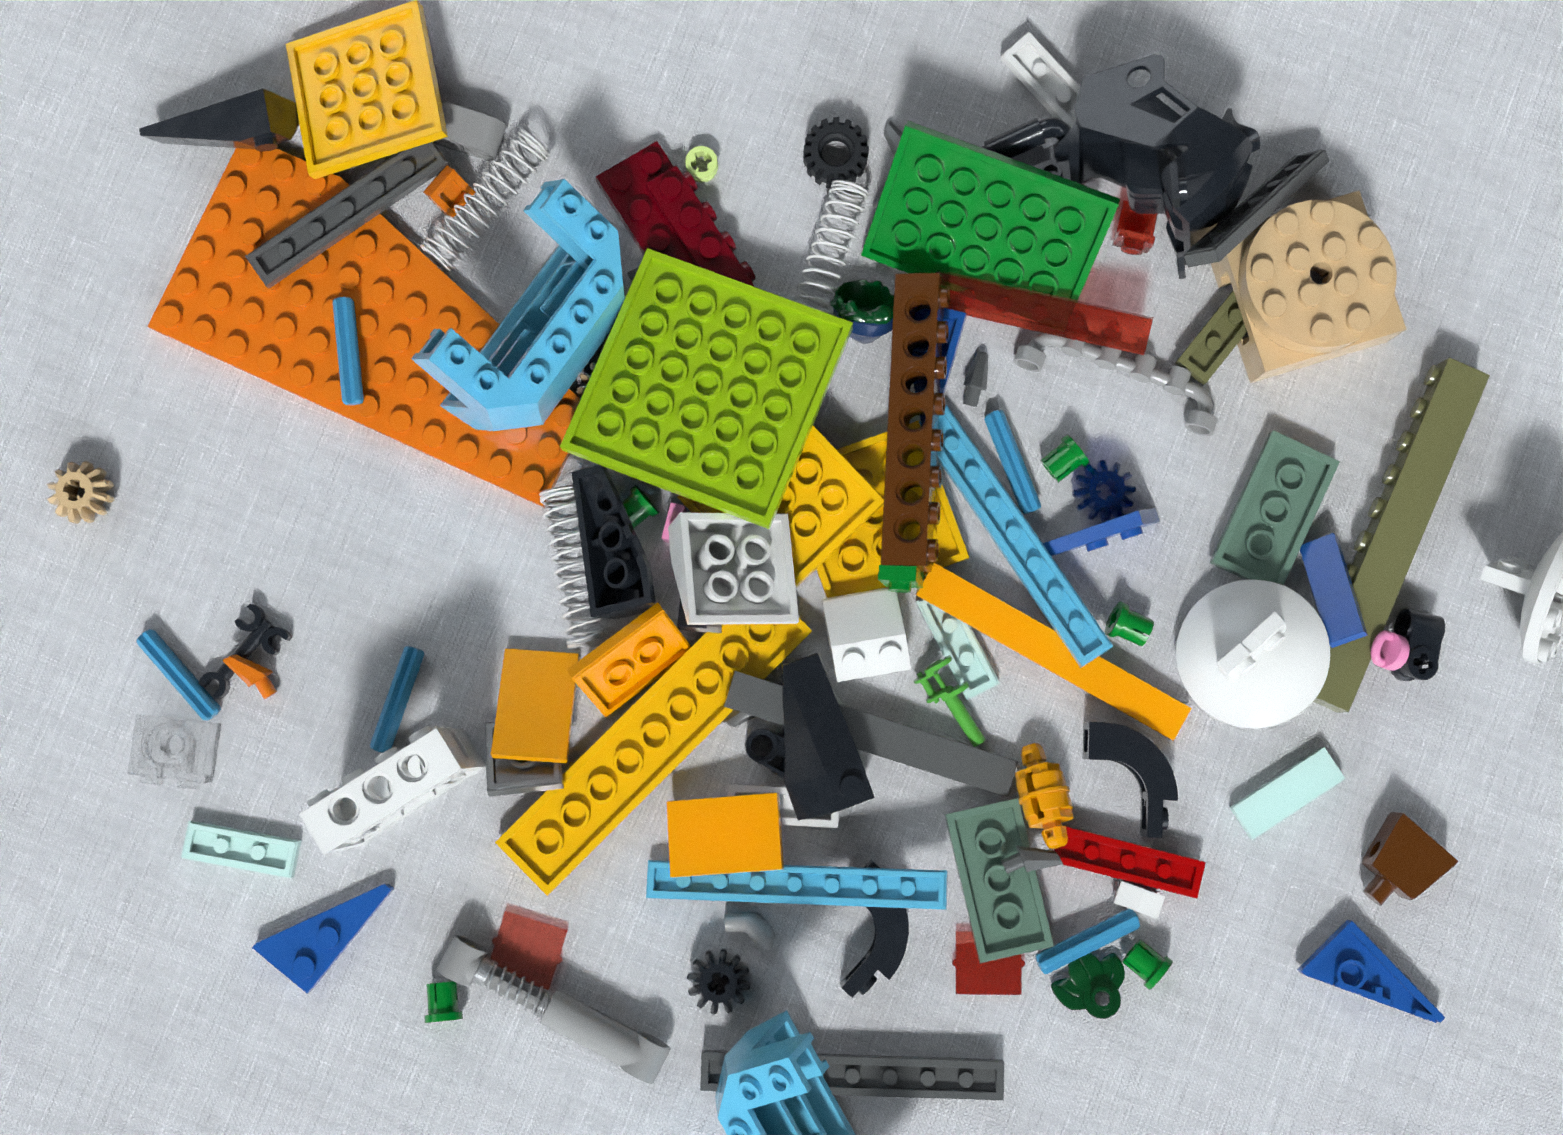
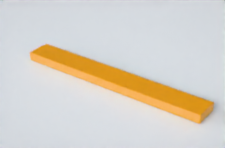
M934 562L932 563V572H927L923 579V588H918L915 593L921 599L1170 740L1174 741L1192 709L1100 656L1080 668L1056 631Z

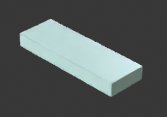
M923 599L916 601L943 657L945 658L948 655L952 657V661L947 665L959 686L965 681L969 684V687L962 692L965 700L1000 684L971 626Z
M1320 747L1229 808L1248 837L1255 839L1343 781L1345 777L1325 747Z
M191 820L188 822L181 858L293 878L302 840Z

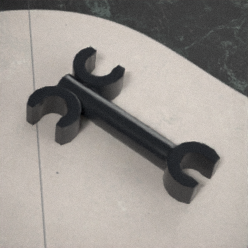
M249 604L247 607L254 613L255 620L251 624H247L244 620L237 618L234 622L240 630L251 633L232 655L237 654L248 659L261 643L267 653L278 655L279 651L272 645L273 637L280 635L283 639L290 641L292 639L290 632L286 629L275 627L270 621L265 619V613L261 607ZM224 663L217 672L204 674L198 684L206 687L213 679H216L219 682V689L214 693L213 697L215 699H222L229 693V680L235 673Z

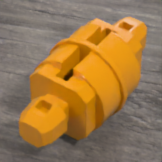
M1032 743L1023 746L1021 758L1023 766L1027 768L1017 771L1015 777L1019 794L1018 801L1022 805L1025 820L1028 821L1029 828L1044 829L1041 833L1045 844L1049 848L1055 849L1065 846L1068 836L1066 826H1062V823L1072 820L1074 816L1069 795L1070 788L1066 785L1063 771H1061L1058 763L1045 762L1047 757L1040 744Z

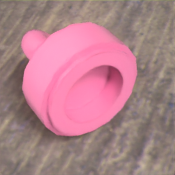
M1383 630L1377 634L1372 643L1371 660L1375 665L1386 670H1397L1406 663L1410 653V646L1405 637Z

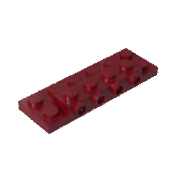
M658 141L596 176L597 184L643 256L647 248L754 287L752 282L756 280V276L752 268L746 261L739 263L733 253L737 248L732 237L727 231L720 233L714 224V221L717 220L714 209L708 201L701 203L694 192L698 190L694 178L688 171L681 173L677 165H672Z

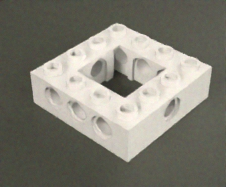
M426 726L409 737L411 744L398 751L396 747H393L377 756L375 761L378 765L364 773L362 768L345 776L340 780L343 787L333 789L330 792L326 789L307 801L309 808L299 815L323 855L361 846L485 768L486 765L464 729H453L450 726L444 728V726L437 728V726L432 728Z

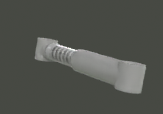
M454 935L437 967V971L444 977L464 986H470L472 983H475V985L478 984L480 987L485 985L487 991L495 990L496 996L500 994L505 996V1001L512 999L515 1006L521 1004L523 1005V1010L531 1009L532 1015L540 1017L542 1025L620 1065L631 1076L646 1083H654L671 1050L666 1043L648 1033L636 1031L558 989L553 993L550 989L547 992L544 991L543 986L539 988L534 986V981H531V983L525 981V976L522 978L517 977L516 971L513 973L506 971L507 966L503 969L498 967V962L488 958V951L480 944L461 935Z

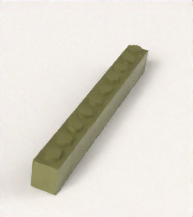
M1450 357L1437 365H1432L1428 370L1423 383L1427 386L1422 398L1419 397L1411 409L1410 417L1413 418L1409 431L1405 430L1397 442L1396 450L1399 451L1395 464L1391 463L1383 475L1382 483L1385 484L1381 497H1376L1368 511V517L1371 518L1367 530H1362L1354 544V550L1357 551L1353 563L1347 565L1368 636L1334 648L1330 647L1328 675L1323 688L1313 702L1337 713L1350 711L1371 661L1372 643L1377 634L1384 630L1488 382L1489 374Z

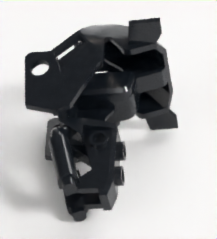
M1153 54L1084 76L1075 106L1076 123L1072 127L1056 117H1049L1040 121L1035 118L984 141L982 148L1082 185L1089 180L1103 178L1124 187L1127 191L1129 207L1135 213L1164 214L1165 211L1168 219L1166 225L1167 235L1177 257L1179 279L1186 278L1185 265L1187 264L1183 256L1185 252L1237 206L1253 169V166L1247 163L1250 154L1260 149L1258 132L1251 127L1237 123L1233 117L1232 108H1228L1221 119L1198 107L1166 83L1165 61L1160 54ZM1140 69L1149 72L1150 79L1144 86L1132 87L1128 84L1127 80L1132 72ZM1163 93L1187 113L1180 116L1156 96ZM1054 137L1059 140L1053 146L1045 149L1043 146H1040L1045 143L1047 138ZM1178 146H1186L1188 149L1183 152ZM1168 148L1177 158L1172 161L1161 149Z

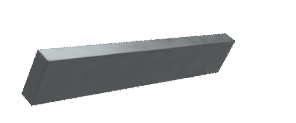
M434 142L399 152L245 257L269 289L438 175L447 165H450Z
M1320 149L1294 155L1185 252L1183 256L1188 268L1220 262L1329 162L1326 150Z

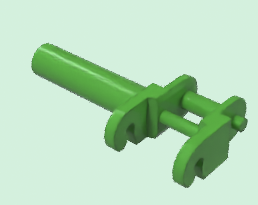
M948 655L944 659L941 658L930 664L924 671V674L921 671L917 673L918 677L913 682L915 684H922L929 695L926 699L927 703L934 701L936 704L940 701L939 698L943 702L945 701V704L973 747H976L983 743L986 738L957 695L969 687L968 682H963L961 686L959 684L954 687L952 685L946 686L938 674L940 668L952 661V657ZM934 676L941 687V690L935 692L928 681V678Z

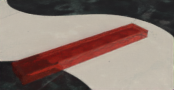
M938 270L936 272L940 273L944 284L950 287V306L947 309L964 312L966 316L1140 355L1145 354L1154 317Z

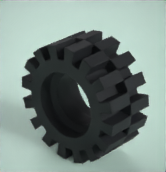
M833 117V122L828 123L827 118L821 120V126L819 127L815 124L811 128V134H807L803 151L804 167H807L808 175L810 177L814 176L815 182L819 185L822 182L826 183V188L831 189L832 182L835 180H847L855 183L856 178H860L864 173L869 154L867 137L865 134H861L862 129L858 125L852 127V121L848 119L845 120V123L839 122L840 117ZM832 141L844 143L850 152L849 159L839 166L828 164L822 157V149L827 143Z

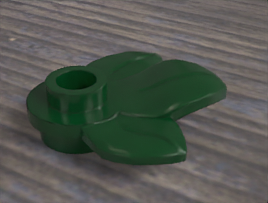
M1088 953L1068 963L1069 978L1060 979L1051 984L1053 994L1066 1008L1070 1010L1086 1009L1091 1016L1097 1019H1108L1117 1013L1121 1005V996L1118 989L1125 979L1124 966L1115 953L1108 954L1101 961L1093 954ZM1103 992L1108 995L1109 1003L1106 1006H1100L1096 1003L1095 995L1097 993Z

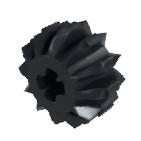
M721 949L719 960H715L713 952L707 950L705 952L707 965L698 958L693 961L694 967L701 973H688L687 980L699 983L689 988L688 993L690 996L703 994L697 1002L699 1008L704 1007L708 1000L711 1001V1014H717L719 1003L722 1002L725 1011L730 1013L733 1011L730 998L739 1004H743L745 1001L743 994L736 989L750 990L751 983L739 979L748 975L750 970L747 966L735 969L741 960V956L738 954L733 956L730 962L725 961L727 949ZM721 972V977L724 974L727 975L728 980L725 982V989L717 990V985L714 988L711 987L710 982L713 980V973Z

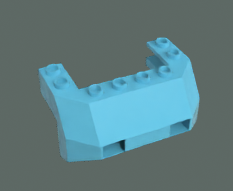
M565 179L544 182L540 193L531 205H527L523 210L559 246L481 351L478 352L452 328H449L446 333L441 329H433L430 333L431 337L420 352L415 353L411 358L449 391V394L440 406L476 430L500 431L543 425L610 333L625 300L618 230Z
M787 1010L748 1030L725 1055L715 1095L718 1120L727 1135H855L823 1077L825 1071L830 1067L826 1060L820 1061L811 1044L814 1040L811 1032L800 1035Z

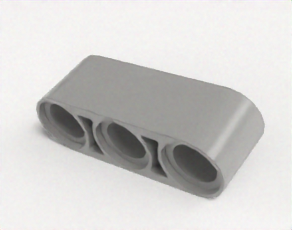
M441 100L448 137L433 142L436 145L483 160L495 161L507 125L490 115Z

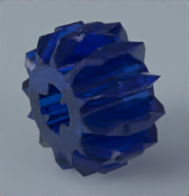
M1100 460L1097 470L1094 466L1088 464L1084 467L1086 476L1077 475L1074 481L1083 488L1074 489L1072 496L1076 498L1083 497L1084 501L1080 502L1076 508L1078 511H1081L1088 506L1090 511L1087 519H1095L1098 512H1100V518L1103 523L1110 520L1111 513L1117 518L1124 515L1122 507L1131 508L1134 502L1125 495L1135 493L1136 487L1132 485L1125 486L1124 482L1128 481L1132 475L1130 472L1122 476L1118 475L1121 467L1120 463L1116 462L1108 471L1106 460ZM1103 484L1110 488L1107 493L1111 492L1112 494L1105 499L1098 496L1101 492L1100 490L1096 491V488Z

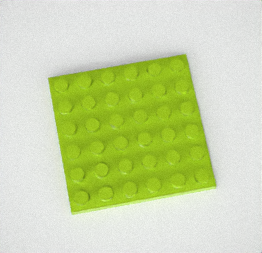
M647 248L560 448L562 451L770 529L851 335L853 322Z

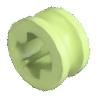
M697 146L688 152L685 159L686 170L692 175L694 180L703 183L713 179L718 170L717 156L714 151L706 146ZM704 157V161L707 159L711 161L707 164V171L700 172L699 167L696 170L693 169V166L696 165V158Z

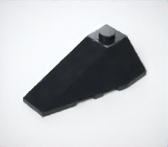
M262 88L139 128L140 136L162 144L271 151L278 148L279 143L293 138L299 126V119L295 102Z
M598 464L571 472L591 617L620 619L644 613L656 603L651 565L607 467Z
M818 653L782 665L783 743L785 749L784 783L797 820L838 812L875 798L863 763Z

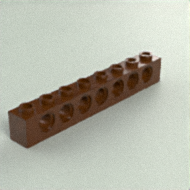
M940 273L895 274L881 565L917 566L922 572H932V562H937L939 555L938 539H933L934 525H939L940 503L935 502V488H941L942 468L941 465H937V451H943L944 434L943 429H938L939 415L945 414V394L940 393V379H946L947 360L946 357H942V343H948L949 327L948 321H943L944 308H949L950 287L944 284ZM926 308L931 310L930 315L922 321L914 320L916 312L920 309ZM917 345H929V349L924 355L919 357L912 355L913 349ZM916 380H927V386L923 391L918 393L910 391L911 385ZM914 416H926L923 426L918 429L909 428V422ZM912 452H924V458L918 465H907V458ZM913 487L922 488V495L919 500L913 503L905 501V495L909 489ZM914 523L920 525V533L916 538L912 540L904 539L903 532L908 525Z

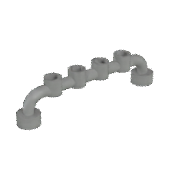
M1074 327L1068 328L1066 335L1055 331L1041 332L1034 336L1027 346L1022 345L1018 347L1014 363L1028 371H1041L1046 359L1045 353L1041 350L1043 347L1051 345L1061 348L1062 352L1073 357L1082 356L1093 360L1102 368L1109 370L1117 369L1125 372L1136 381L1151 382L1162 386L1165 391L1171 394L1191 397L1196 401L1198 410H1191L1189 412L1185 428L1202 436H1212L1218 419L1212 415L1213 404L1211 397L1204 388L1189 381L1191 372L1183 367L1171 366L1168 373L1155 368L1157 360L1153 356L1137 353L1134 360L1121 356L1123 347L1120 344L1104 340L1101 346L1097 347L1087 343L1089 337L1087 332Z

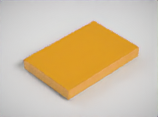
M657 602L568 668L567 672L600 712L607 717L665 674L691 648V645Z
M505 648L491 748L492 758L567 763L577 685L567 672V669L579 661V653Z
M779 793L666 801L670 877L784 870Z

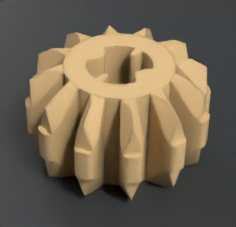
M84 461L80 466L75 462L67 463V473L60 469L54 471L59 480L57 483L50 482L47 486L49 489L55 490L56 493L47 500L50 504L58 505L55 510L58 516H68L69 522L78 524L81 519L87 523L94 522L95 513L100 515L107 514L106 508L103 506L104 501L110 503L115 500L112 496L106 494V491L110 490L114 485L112 481L104 480L107 474L104 469L99 467L94 469L92 463ZM79 488L85 489L83 497L77 495Z

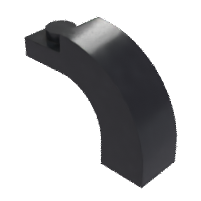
M1083 722L1082 759L1110 760L1126 767L1133 774L1140 788V836L1162 838L1163 830H1167L1169 823L1168 809L1163 807V800L1178 801L1175 776L1164 754L1150 739L1129 727L1106 722Z
M870 859L863 868L880 867ZM867 907L874 921V939L868 952L840 982L841 988L850 997L853 998L858 992L864 995L877 981V977L874 976L877 970L888 980L897 971L908 943L909 922L906 908Z

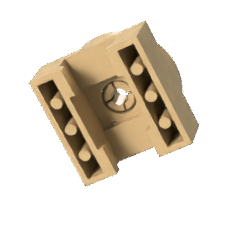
M1360 191L1329 200H1307L1290 205L1273 216L1268 217L1220 262L1210 263L1218 288L1228 285L1233 287L1249 336L1241 339L1237 345L1250 383L1386 343L1407 330L1394 294L1397 270L1393 251L1384 233L1368 217ZM1310 271L1319 273L1321 277L1326 276L1322 280L1323 283H1315L1310 276Z

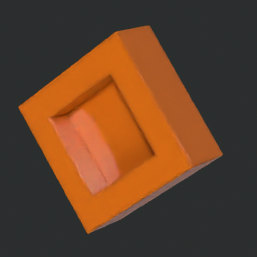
M448 165L423 191L446 216L452 217L456 215L454 205L464 206L466 204L464 194L474 195L476 193Z

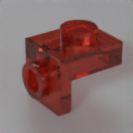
M1123 200L1120 206L1112 246L1121 247L1122 252L1130 255H1141L1143 252L1148 253L1155 242L1153 234L1158 214L1135 213L1129 207L1128 201Z

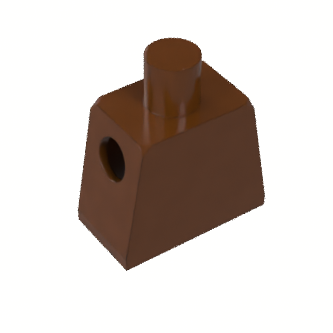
M1391 812L1362 859V864L1375 875L1363 890V893L1379 906H1382L1393 892L1401 898L1413 900L1458 863V860L1404 813Z

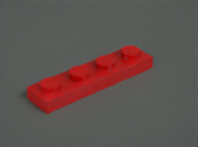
M1066 827L1067 844L1052 849V851H1056L1063 865L1196 899L1198 898L1206 863Z

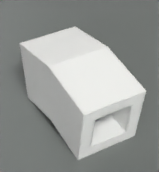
M1120 881L1113 903L1158 919L1165 896Z

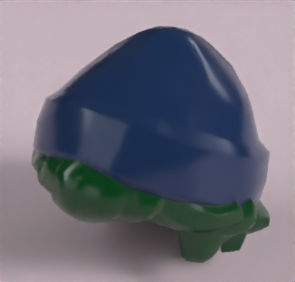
M862 279L845 282L835 291L834 299L830 301V306L833 307V316L853 322L850 338L859 343L868 344L893 330L894 295L880 281L868 282Z

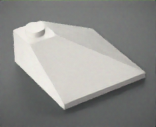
M680 512L669 525L671 564L687 625L797 624L799 622L788 514H776L770 529L728 513Z

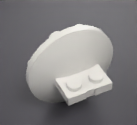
M1563 533L1548 548L1535 570L1528 568L1530 564L1528 561L1507 556L1506 560L1499 559L1495 563L1485 565L1480 578L1486 582L1525 595L1520 624L1523 659L1534 664H1539L1542 661L1547 663L1550 657L1554 658L1562 642V637L1559 634L1563 628Z
M1255 579L1241 580L1212 590L1192 607L1179 631L1176 661L1180 678L1186 691L1203 711L1213 718L1232 726L1261 729L1285 723L1301 714L1313 703L1323 688L1328 675L1330 643L1320 616L1301 595L1274 582Z

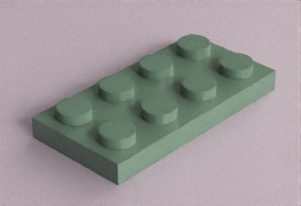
M1275 430L1269 432L1209 563L1244 580H1265L1284 585L1340 461Z
M1018 798L944 814L979 963L1054 947L1036 870L1027 873L1024 867L1007 874L1001 863L1002 859L1017 853L1015 846L1030 847Z

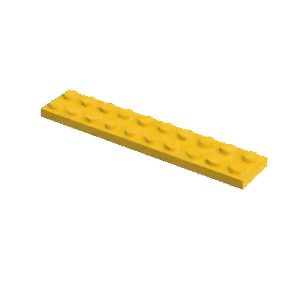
M799 618L797 624H723L722 633L706 632L563 774L564 789L547 790L495 843L548 896L733 711V709L724 707V703L734 672L738 671L764 680L812 630Z

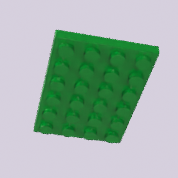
M908 120L896 150L861 256L906 273H940L944 284L949 285L950 289L1065 331L1119 206L1120 198Z

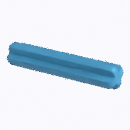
M338 297L332 303L341 397L345 405L354 406L362 404L364 401L355 305L351 297Z
M1003 410L990 412L985 416L984 420L1020 510L1023 514L1037 511L1041 507V503Z
M149 629L137 638L136 643L202 720L208 721L221 710L220 705L204 687L198 684L199 681L156 631Z
M411 646L404 647L370 743L371 749L384 753L392 748L424 657V651Z
M1126 909L1055 944L1054 947H1049L1035 955L1037 965L1044 974H1048L1139 929V918L1133 910Z

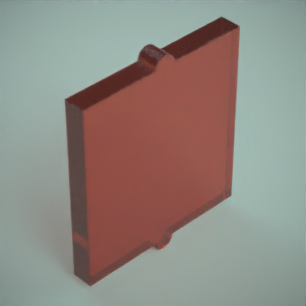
M505 911L498 936L492 939L494 948L490 959L498 962L497 966L502 969L507 966L506 971L510 973L516 971L517 977L522 978L525 976V981L529 983L534 981V986H543V989L549 990L557 964L563 961L560 955L568 930Z
M955 931V958L952 960V965L955 966V994L1022 995L1021 967L1025 966V961L1021 959V954L979 963L972 931Z

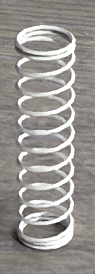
M520 130V133H518L520 140H511V146L516 154L508 150L502 151V157L507 165L499 161L492 162V167L499 177L489 172H483V179L489 188L480 183H473V188L480 199L471 194H464V200L472 211L464 206L454 205V210L463 223L452 216H445V222L453 233L440 226L435 227L438 237L445 245L430 237L426 238L423 244H420L423 251L445 270L451 271L453 264L434 248L429 241L437 244L458 260H461V256L444 239L439 230L448 234L466 248L471 249V246L455 230L448 219L456 222L477 238H480L479 233L466 221L458 208L472 215L486 227H490V224L476 211L467 197L480 203L494 215L499 216V213L486 201L476 186L491 193L505 205H509L491 185L486 175L506 186L515 195L518 194L501 175L495 164L505 168L523 183L527 184V180L511 165L504 153L513 156L531 171L537 173V170L518 151L514 142L530 150L543 162H546L548 157H550L546 147L526 130Z
M835 180L832 182L829 195L833 200L825 203V209L829 214H824L820 217V222L824 227L815 231L820 241H815L811 244V249L815 254L806 258L811 268H806L802 271V276L806 282H801L797 285V289L802 295L792 298V301L796 302V299L801 298L810 299L818 304L830 306V301L810 296L800 286L813 285L824 291L835 293V288L813 282L805 275V272L816 271L833 279H841V276L835 272L815 267L810 262V258H822L839 266L846 265L839 258L819 253L814 248V245L826 244L835 250L846 253L850 252V249L845 245L824 240L820 237L819 232L828 230L847 239L855 238L851 232L829 227L824 223L823 219L825 217H834L849 225H859L858 220L852 217L834 214L829 210L828 205L838 203L849 210L863 212L864 209L860 205L838 200L832 194L834 191L846 199L863 202L868 200L869 192L861 185L847 180ZM845 190L853 191V192L859 193V194H861V195L854 194V193H850V192H847V191H845Z
M573 485L544 490L539 494L541 496L540 503L556 507L547 510L543 517L547 520L557 521L550 524L545 531L549 534L561 535L552 539L548 546L554 549H565L554 554L551 557V561L567 564L556 569L553 575L561 578H571L558 584L556 589L561 592H576L560 599L559 604L572 607L580 606L562 615L561 618L567 621H582L567 627L564 633L568 635H587L568 640L566 642L568 644L567 648H579L603 643L606 641L605 631L603 630L569 631L602 618H593L591 616L565 617L571 613L590 608L589 602H563L572 597L588 593L587 588H560L568 583L584 579L586 576L585 573H557L584 562L583 559L557 560L554 558L582 549L581 544L557 546L552 545V543L580 534L579 530L550 531L549 529L562 523L577 520L578 517L546 516L555 510L576 505L575 501L565 503L544 502L545 499L546 501H553L575 496Z

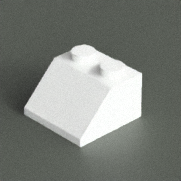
M888 587L822 599L832 665L837 682L911 669L906 633L897 592L888 591Z

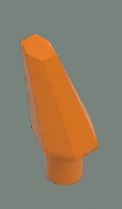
M237 654L222 660L248 687L255 684L264 700L277 692L268 678L273 673L272 670Z

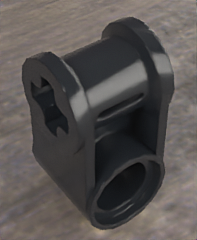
M1404 608L1399 612L1395 620L1394 633L1407 639L1410 653L1406 663L1401 668L1390 671L1400 681L1428 680L1437 673L1439 667L1438 661L1445 633V621L1441 616ZM1422 665H1428V668H1422Z
M763 728L750 732L744 743L747 755L755 762L772 770V773L784 779L785 749L783 738ZM758 735H766L772 742L771 751L765 756L755 755L751 750L752 740Z

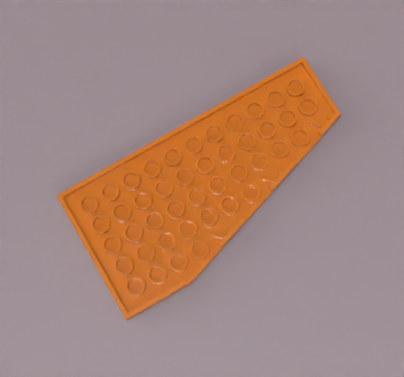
M236 148L147 327L545 508L546 505L540 503L541 496L539 494L544 490L555 487L570 453L562 451L560 445L580 402V398L568 389L543 425L500 431L476 430L442 408L440 404L449 394V391L411 358L415 353L420 352L431 337L430 333L433 329H441L446 333L449 328H452L480 352L500 324L381 214L268 289L245 256L350 185L335 174L318 179L312 178L308 174L306 161L277 148L271 151ZM338 297H351L355 305L364 401L362 404L354 406L345 405L341 397L332 303Z

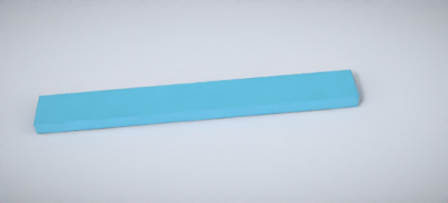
M945 405V414L939 415L938 429H943L944 434L943 451H937L938 461L1077 664L1082 668L1111 649L1113 645L949 407Z
M648 860L646 898L947 910L948 871L784 865V870L672 878L670 877L669 861Z

